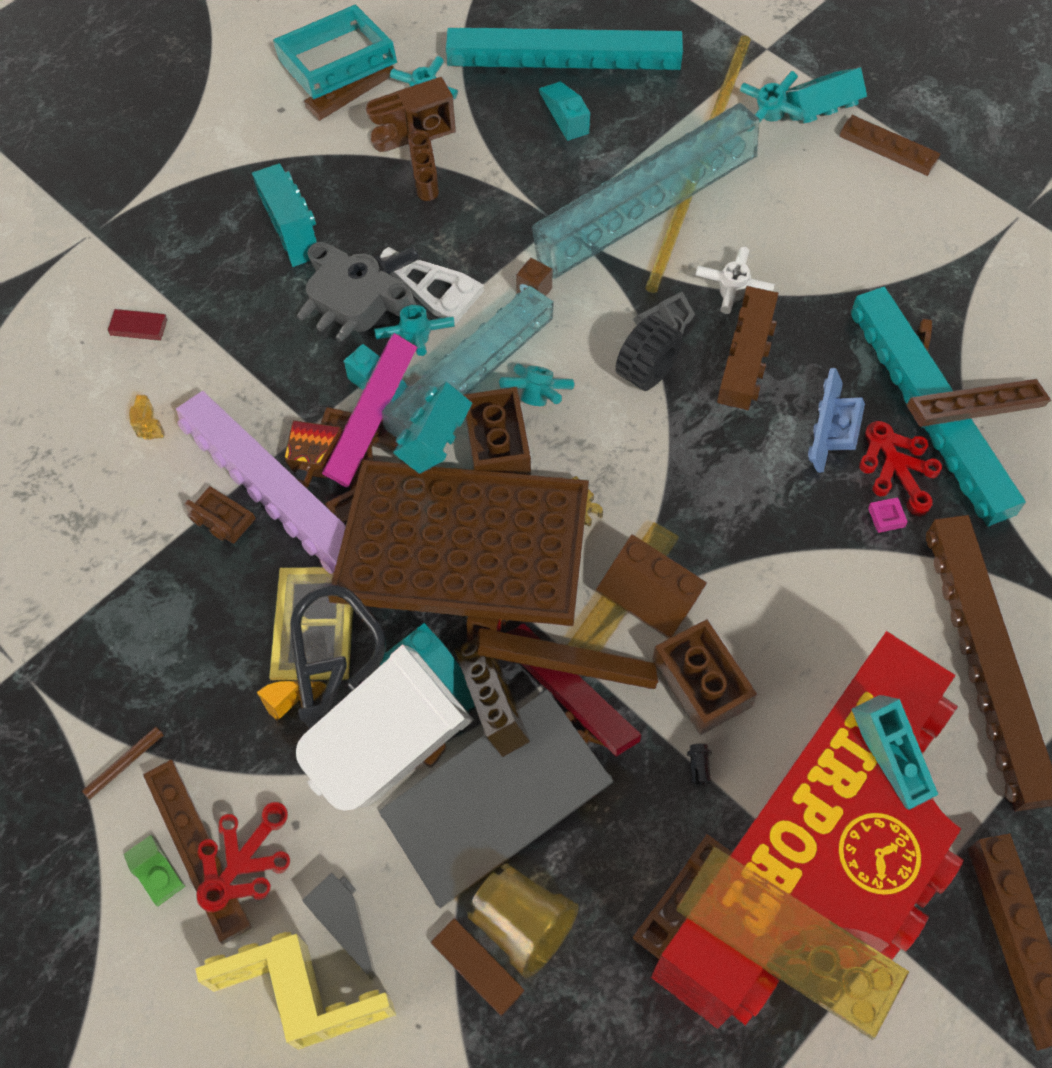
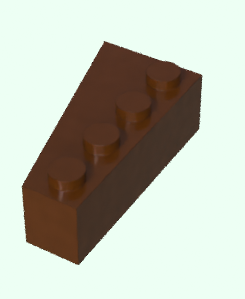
M746 286L717 403L749 411L751 400L757 401L761 385H757L756 380L757 378L763 379L766 363L761 361L762 357L768 358L772 343L767 341V337L774 335L777 321L772 320L778 292Z

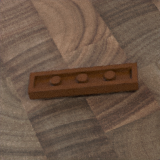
M392 65L314 100L312 97L304 100L305 107L321 121L390 78L391 70L394 67Z
M853 114L841 129L839 136L926 176L930 174L941 153Z

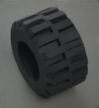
M648 316L631 331L623 343L616 361V373L643 391L653 388L666 376L676 361L682 345V333L656 316Z

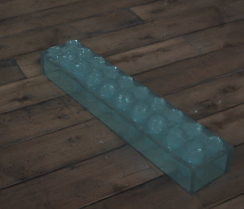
M738 103L713 119L706 121L693 131L686 133L671 144L664 146L656 153L644 158L629 169L602 183L587 194H583L570 204L561 207L555 213L538 221L532 226L537 261L552 268V278L556 279L756 158L760 119L742 103Z

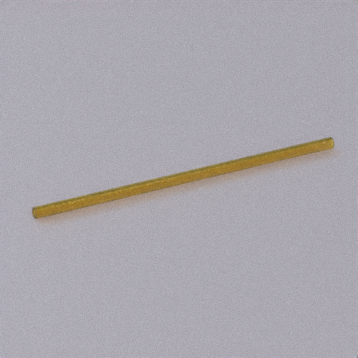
M741 36L645 286L648 292L656 293L659 289L751 43L749 36Z

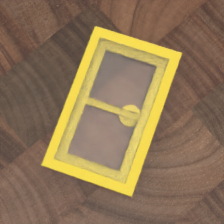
M324 567L280 568L270 680H297L290 629L291 616L297 603L307 593L320 586L331 585L334 573L329 574ZM328 596L321 597L307 608L301 623L307 662L311 663L345 656L347 668L343 679H349L353 617L351 605L329 603ZM332 671L310 675V680L329 679Z

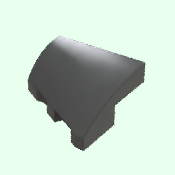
M680 292L662 301L657 306L635 316L633 320L637 326L648 316L654 315L683 334L684 328L690 323L695 313L684 293Z

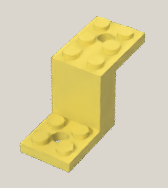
M291 932L277 934L271 938L272 942L261 946L258 943L248 944L239 948L238 954L226 958L225 955H216L204 961L205 965L195 968L198 982L213 992L270 973L286 1043L298 1050L396 1016L392 1000L386 992L380 994L379 990L369 991L360 995L359 1002L346 1006L345 1002L332 1004L325 1008V1013L308 945L297 933L293 935Z

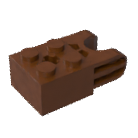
M442 76L373 99L366 106L368 118L374 124L380 125L374 128L371 133L372 146L379 152L390 151L409 144L408 136L416 130L426 131L429 133L431 140L456 132L453 95Z

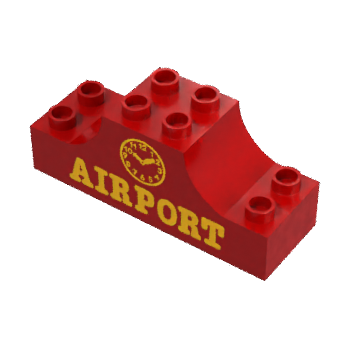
M886 631L666 947L651 978L718 1029L731 1015L744 1025L749 1022L752 1016L756 1017L779 982V979L765 970L764 967L768 962L779 957L800 952L826 953L844 959L859 968L875 955L890 963L900 949L906 952L917 939L929 918L928 915L914 906L915 903L924 908L935 892L942 894L952 882L964 859L949 850L960 833L961 828L942 812L933 798L910 810L905 808L865 743L851 709L878 695L900 699L923 754L933 738H937L958 707V705L943 696L956 675Z

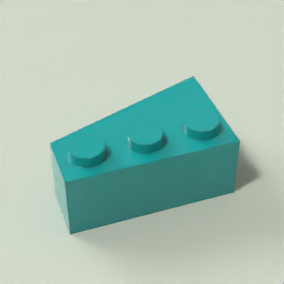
M447 381L439 387L433 386L424 397V400L427 402L423 408L419 407L410 418V421L413 422L409 429H404L396 439L398 446L393 454L419 474L445 460L447 454L443 449L447 442L450 445L454 442L456 436L453 435V432L457 426L460 427L472 405L469 399Z

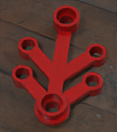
M872 422L868 425L865 432L867 442L870 445L866 455L860 461V470L867 474L873 473L878 465L876 457L881 448L886 456V460L880 477L875 480L873 492L878 496L888 495L892 487L890 480L895 471L910 496L907 502L908 511L915 516L926 515L932 506V498L927 492L920 490L908 468L919 471L928 478H936L942 470V464L937 459L923 461L897 452L894 447L895 445L908 449L912 454L920 456L925 453L928 447V442L924 437L916 436L910 439L894 433L892 427L885 422ZM914 444H920L922 448H917ZM864 462H871L873 466H867ZM928 466L935 467L936 471L930 470ZM878 484H883L886 486V489L879 488ZM917 499H921L925 503H920Z
M271 802L264 807L261 815L262 823L240 851L238 849L236 833L238 828L237 817L232 814H225L220 818L218 830L224 839L227 867L219 877L215 862L218 852L217 843L211 839H206L199 844L197 854L203 863L205 881L197 889L196 900L203 910L218 912L231 899L252 896L254 899L262 900L268 896L271 885L264 877H258L252 883L230 884L237 875L267 870L280 874L288 869L290 857L283 851H278L273 856L250 859L272 830H279L285 825L288 811L283 804ZM275 814L279 817V821L272 823L268 820V816ZM231 821L234 827L228 830L223 827L222 823ZM205 846H211L214 852L211 855H205L201 849ZM276 858H283L286 865L278 867L275 865L274 860ZM256 884H263L266 887V891L264 893H257L254 890V886ZM210 891H216L219 894V899L211 901L207 898V894Z

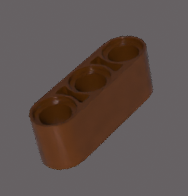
M416 130L408 136L416 192L421 200L431 201L437 198L439 194L431 139L426 131Z

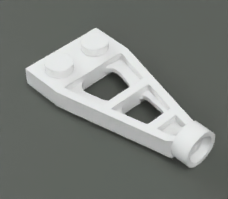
M387 247L382 252L380 258L383 261L399 252ZM421 260L390 273L393 277L408 284L412 295L433 315L439 318L453 316L455 325L484 292L483 284L464 273ZM412 269L427 273L419 284H416L407 277ZM434 280L445 281L452 285L440 299L435 298L427 291V288Z

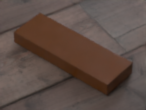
M455 918L430 942L501 1017L525 992Z

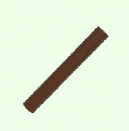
M155 726L82 790L84 795L91 800L163 737L162 732Z

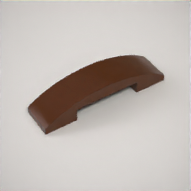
M706 834L689 858L687 864L632 939L660 959L666 947L732 852Z

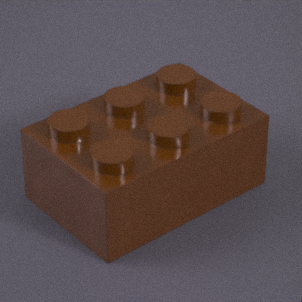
M511 387L463 394L472 402L465 421L474 470L531 475V456L518 388Z
M708 619L656 645L654 648L653 662L700 735L753 706L757 697L756 691Z

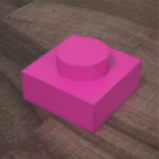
M898 497L873 502L869 505L868 509L878 533L906 526L908 521Z

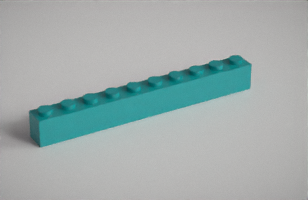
M448 28L446 40L447 66L681 70L683 54L682 31Z
M885 286L856 296L851 310L852 318L863 330L866 341L872 344L877 352L880 363L884 364L889 371L892 382L898 385L903 393L906 404L912 397L953 391ZM972 419L923 426L931 437L932 445L935 449L939 450L945 459L946 467L950 472H953L959 481L961 491L969 497L974 505L977 516L983 519L987 527L1018 515L1026 501Z

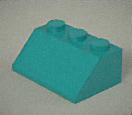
M861 67L835 71L791 87L785 92L788 103L805 110L802 119L788 114L792 121L802 120L803 124L817 120L816 115L822 113L824 116L838 112V107L844 105V108L858 105L859 99L867 97Z

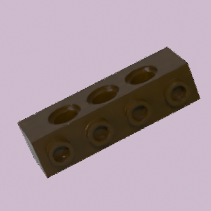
M477 637L457 647L455 652L488 740L502 757L530 743L498 659L477 655Z

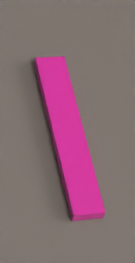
M395 333L391 335L322 472L323 475L344 487L350 485L417 349L415 345Z

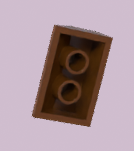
M631 534L595 591L670 639L695 604L707 582Z

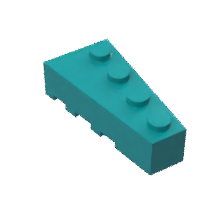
M280 163L253 172L252 176L260 199L268 216L271 218L276 233L279 234L284 250L288 253L292 267L310 261L308 249L317 243L312 227L316 225V221L312 211L308 210L304 197H301L297 185L293 183L290 172H285Z

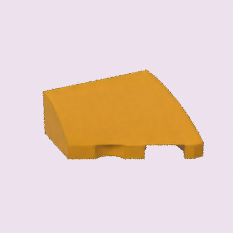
M298 681L275 682L257 692L268 713L277 721L299 700L301 701ZM311 681L313 700L317 699L326 689V685L322 681Z

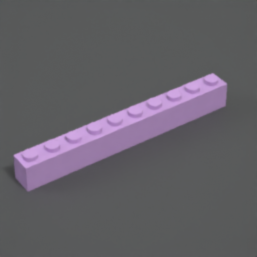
M201 391L176 408L179 417L177 423L180 429L186 435L190 433L202 451H209L214 462L220 468L225 467L236 484H243L247 488L249 496L255 502L260 501L272 519L276 520L278 518L291 537L294 538L296 536L301 540L302 546L311 556L315 554L329 574L334 573L346 525L204 391Z

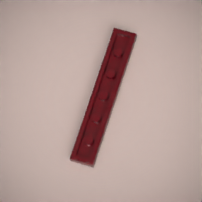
M525 624L507 632L508 634L541 640ZM521 664L615 756L620 755L640 742L641 734L579 675Z

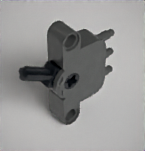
M317 242L308 249L309 259L316 272L306 284L309 300L300 309L297 318L303 321L315 309L323 315L316 325L319 331H323L333 320L343 325L336 335V339L339 342L347 338L352 331L362 332L370 329L386 310L400 316V311L404 307L416 305L408 284L389 275L419 260L418 252L414 247L408 248L383 261L379 255L373 257L364 253L354 254L349 257L347 253L325 242Z

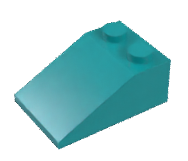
M425 623L384 654L379 667L402 644L415 649L468 713L475 708L461 667Z

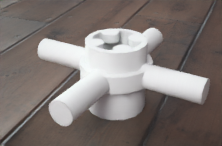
M741 247L736 261L728 263L722 271L698 265L696 276L719 281L720 293L724 298L720 309L722 313L729 314L733 303L744 298L746 286L769 291L774 290L775 284L751 279L750 270L746 265L750 252L747 247Z

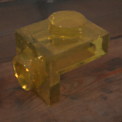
M136 395L134 406H131L129 411L130 424L138 438L146 440L164 438L165 432L160 421L153 419L154 408L147 395Z

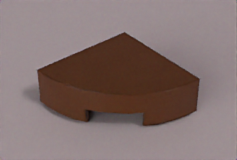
M922 319L916 335L928 351L932 320Z

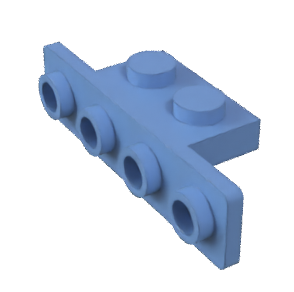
M830 368L828 378L824 380L825 393L823 400L819 402V420L814 425V442L808 451L809 461L813 463L817 472H824L828 450H856L865 406L863 398L840 399L843 383L836 368Z

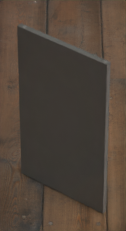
M545 690L518 710L530 743L502 757L488 740L486 734H484L379 810L381 818L388 825L435 900V904L440 909L613 783L612 776L605 771L554 700L553 694L548 690Z

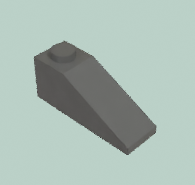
M331 873L302 901L366 975L372 979L376 973L359 906L352 895L356 889L344 876L338 879Z

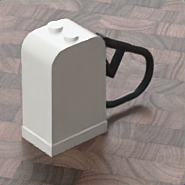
M324 585L313 589L297 603L291 616L290 629L302 709H299L300 720H303L310 728L298 741L296 748L297 761L310 778L307 781L310 788L318 796L323 794L327 801L335 808L345 811L367 807L376 802L474 719L415 649L402 644L379 667L386 649L383 628L351 590L339 585ZM324 596H337L346 600L370 628L375 639V649L371 659L347 681V686L352 692L333 709L336 695L347 668L346 658L341 656L308 663L301 628L302 618L307 608ZM332 671L320 705L314 706L310 675Z

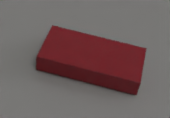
M114 309L108 332L110 336L161 341L168 319L166 314Z

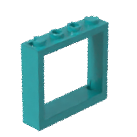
M356 4L273 39L279 61L313 100L398 63L393 41ZM354 20L357 22L356 24H353V25L350 24V22H352V21H354ZM356 29H359L373 43L368 47L313 71H309L296 56ZM318 83L319 88L314 89V85Z

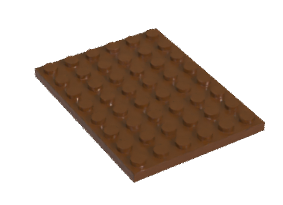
M363 460L331 585H339L351 590L368 607L574 626L589 480L435 466L419 474L407 464ZM328 596L329 603L350 605L340 597Z

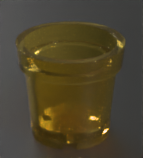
M504 864L501 868L505 871L499 876L493 872L476 893L471 903L476 909L474 914L468 912V919L477 925L510 957V964L524 978H529L536 974L561 946L575 922L579 906L562 894L554 895L518 872L511 865Z

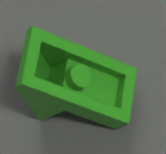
M152 835L123 854L130 872L139 879L156 906H160L186 887Z

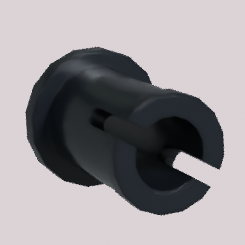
M708 744L690 745V751L687 752V756L691 760L692 784L705 785V782L706 784L712 783L709 761L712 751L708 749Z

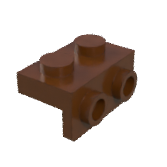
M211 486L207 488L195 503L189 499L184 503L189 512L187 516L193 523L198 526L204 524L210 528L209 531L216 538L222 541L225 538L233 544L256 519L252 512Z

